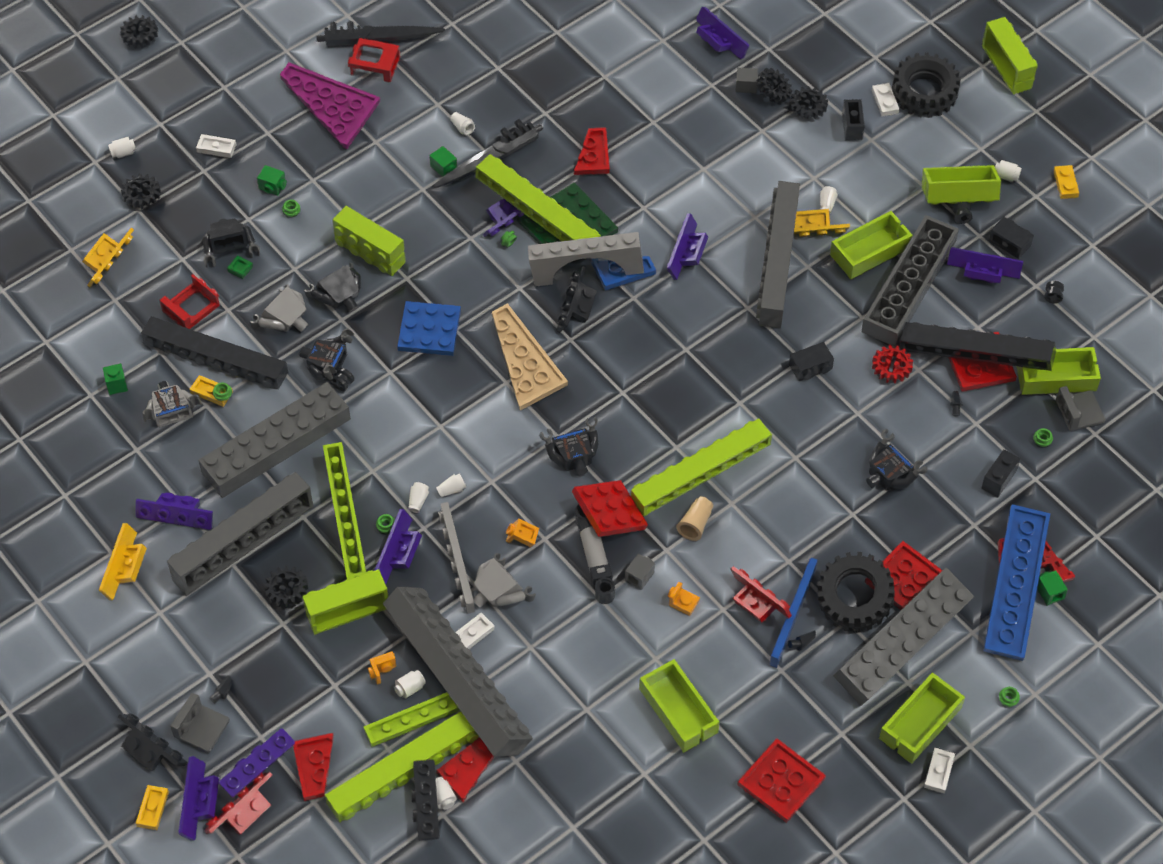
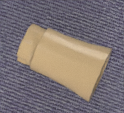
M700 496L696 498L695 502L692 503L685 516L676 526L679 534L692 541L700 540L707 520L711 515L713 503L706 497Z

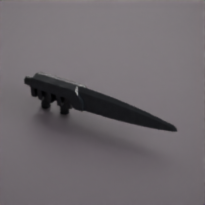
M348 21L347 29L340 26V30H337V23L331 22L330 30L324 28L325 35H316L317 42H326V47H345L357 45L359 38L388 42L444 32L445 29L425 26H364L361 28V25H357V29H354V22Z
M520 119L516 120L514 124L517 126V129L513 133H509L506 127L502 128L500 132L504 137H501L498 142L455 168L431 187L438 188L476 173V166L489 154L502 160L538 139V132L543 130V126L541 124L534 126L531 122L525 125Z

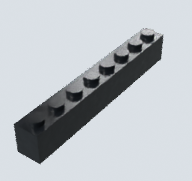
M152 316L141 332L143 343L150 348L154 347L165 353L178 355L182 359H190L200 365L210 366L217 371L222 370L230 373L232 376H239L250 382L263 384L267 388L279 390L288 374L287 362Z
M906 322L901 337L902 349L905 348L908 352L1052 371L1056 355L1055 342L1047 339L1038 340L1030 337H1015L1009 334L1000 335L992 332H978L972 329L962 330L955 327L947 328L938 325H924L918 322Z

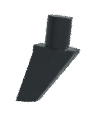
M953 391L950 406L952 407L953 416H960V407L963 406L958 391Z
M816 631L798 636L796 640H789L788 647L803 650L815 638Z
M229 675L215 688L217 692L209 697L214 704L221 698L226 699L233 682Z

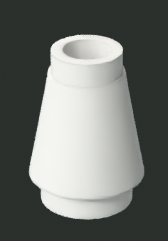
M457 112L451 115L450 120L461 134L470 135L474 131L475 124L472 119Z
M826 186L820 191V209H829V214L838 196L835 188Z
M459 473L457 475L453 474L437 486L436 489L442 498L462 492L466 485Z
M415 482L411 486L409 511L414 513L420 512L429 494V487L427 485Z

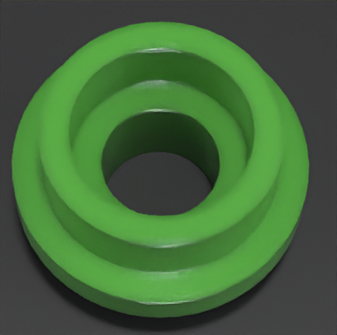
M287 200L282 207L284 215L294 217L300 213V205L295 200Z
M505 232L501 237V245L509 248L517 239L515 232Z
M224 382L216 384L213 389V396L219 401H225L232 395L231 387Z
M1041 428L1034 433L1033 440L1038 446L1047 447L1052 443L1053 436L1048 429Z
M383 514L377 519L376 527L382 533H390L395 519L389 514Z
M1005 687L999 693V700L1003 705L1013 707L1018 704L1020 695L1014 687Z

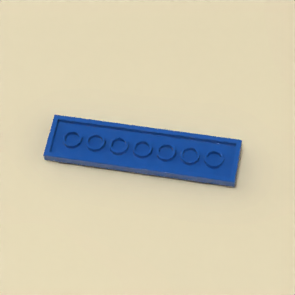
M1013 504L1010 507L983 649L984 652L1021 661L1025 658L1050 513Z

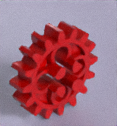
M889 345L888 349L883 346L881 351L877 350L876 355H873L872 369H875L874 374H880V380L886 378V383L893 380L895 384L897 379L903 382L904 377L909 378V374L912 373L913 360L910 359L911 354H905L906 349L899 350V346H896L895 349L892 348V345ZM893 356H896V361L894 362L893 371H892V372H889V368H890L891 362H892V357H893Z

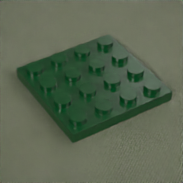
M575 182L549 197L555 199L563 208L568 209L572 215L582 219L591 229L598 231L601 237L614 235L618 232V227ZM526 214L521 217L517 216L518 223L538 244L562 242Z

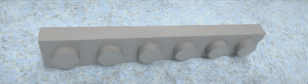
M441 503V511L438 512L440 523L445 525L442 531L444 540L448 539L449 544L446 545L448 556H452L454 560L451 561L452 572L457 573L458 578H455L457 590L462 592V595H459L461 607L466 608L467 614L475 612L474 601L449 503Z

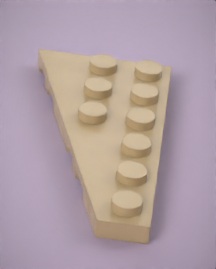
M506 304L492 311L493 321L519 410L521 411L568 385L567 379L512 308Z

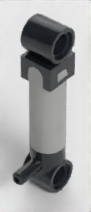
M578 504L575 509V522L579 529L587 559L592 588L595 589V598L601 604H609L615 598V583L612 580L613 575L610 564L607 562L601 537H598L588 518L582 516L585 513Z

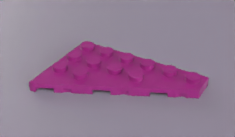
M289 62L280 73L281 80L345 149L349 148L380 103V97Z

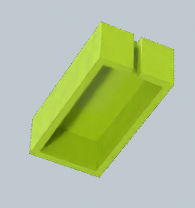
M1006 17L987 22L982 47L1011 92L1016 94L1032 89L1038 65L1036 60L1029 54L1028 48L1022 43L1020 36L1014 31L1012 24L1008 22Z
M994 165L923 168L922 190L927 203L936 205L946 202L956 204L958 202L975 203L976 201L993 202L1000 200L1001 179Z
M345 206L332 219L335 242L340 247L350 250L353 255L363 258L368 264L378 267L381 272L393 276L406 262L403 239L350 207Z
M889 211L833 240L830 255L848 277L853 279L904 252L913 235L904 224L900 225L901 221L892 211Z
M1094 347L1056 349L1052 371L1016 366L1022 395L1058 393L1059 388L1067 386L1069 392L1097 391L1101 380Z
M378 569L368 571L364 575L355 578H348L338 584L328 585L324 589L307 593L303 596V601L313 634L316 635L386 610L383 603L388 598V591Z
M675 659L640 678L639 690L683 753L698 745L700 739L705 741L718 733L720 722Z
M932 672L882 727L879 739L893 750L897 747V753L912 764L962 709L965 696Z

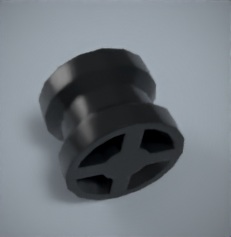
M958 202L953 206L952 209L955 214L954 219L956 223L965 224L972 220L971 206L968 202Z
M1059 281L1048 282L1045 288V300L1053 304L1060 303L1063 300L1064 285Z
M340 368L337 371V375L333 376L330 381L336 389L344 392L347 390L348 384L353 383L355 378L350 371Z

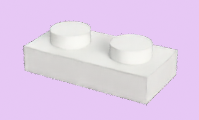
M890 84L872 86V92L881 116L899 114V107Z
M201 134L196 149L198 153L231 158L236 141Z
M480 613L455 633L460 636L464 646L470 649L495 628Z
M937 748L934 749L924 788L945 793L955 753Z

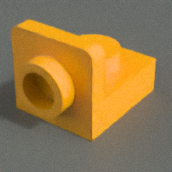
M517 519L513 524L510 523L506 530L508 535L506 542L510 543L516 540L532 547L535 544L539 528L521 519Z
M678 582L676 587L673 586L668 593L669 606L691 616L700 601V597L682 589L683 583Z
M393 651L369 659L370 667L368 672L371 679L375 678L377 685L381 684L379 673L389 672L396 667Z

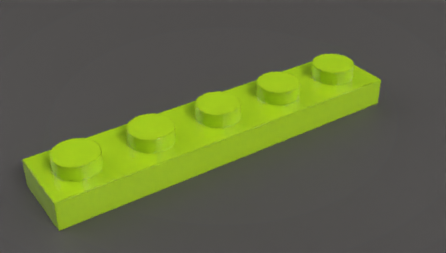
M446 692L364 726V731L371 747H374L461 710Z

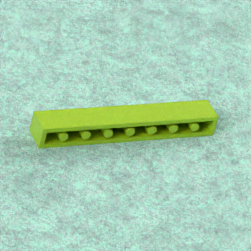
M489 154L476 166V178L560 241L601 237L598 231L591 229L582 219L572 215L568 209L560 206L555 199L549 198L540 188L530 184L526 178L518 175L513 168L507 167L499 158Z
M759 418L755 421H749L744 427L733 430L728 436L717 439L712 445L698 450L696 454L683 458L680 463L667 467L664 472L651 476L649 480L642 484L635 485L631 489V497L641 514L646 516L771 445L772 434Z
M342 442L323 445L345 572L348 579L364 575L366 568Z
M460 711L325 794L326 803L339 822L349 820L359 810L369 808L375 800L380 797L384 798L396 787H402L407 784L409 779L414 777L413 761L433 759L435 765H438L448 755L455 754L464 745L476 741L479 735Z

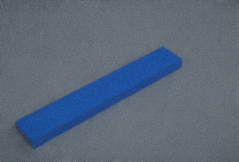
M811 558L808 562L789 609L792 616L789 619L786 617L771 654L770 666L778 667L815 574L817 559Z

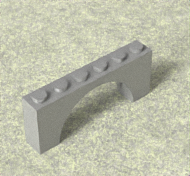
M639 232L528 246L529 263L535 286L553 284L554 275L562 266L583 258H603L613 261L623 268L626 275L644 273Z

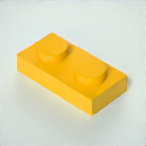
M1055 166L1054 175L1060 199L1078 198L1079 190L1073 166Z
M199 375L190 388L191 394H197L200 398L222 407L228 401V399L225 401L215 399L213 389L218 383Z
M147 785L136 820L137 827L158 830L169 794L168 788Z

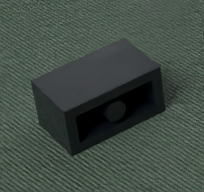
M862 99L844 100L842 118L845 140H863L865 125Z
M1003 217L991 229L989 241L1019 259L1031 247L1034 235L1017 225L1014 221Z
M821 342L791 353L789 366L798 381L809 380L818 374H825L832 370L834 358L826 344Z
M1003 449L984 476L981 489L998 498L1017 472L1021 458Z

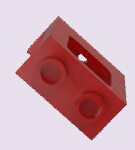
M359 38L357 45L355 44L353 47V56L348 60L351 75H354L356 69L382 73L384 81L391 82L400 59L399 45ZM363 46L382 49L383 52L379 62L374 63L360 60Z
M194 274L191 275L193 283L171 300L166 296L160 299L162 311L179 326L191 329L220 306L217 291L213 288L210 289L202 278L198 279ZM198 292L208 299L210 304L196 315L191 316L180 305Z

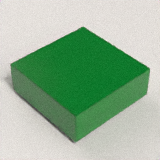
M237 255L227 267L229 273L243 279L253 268V263Z

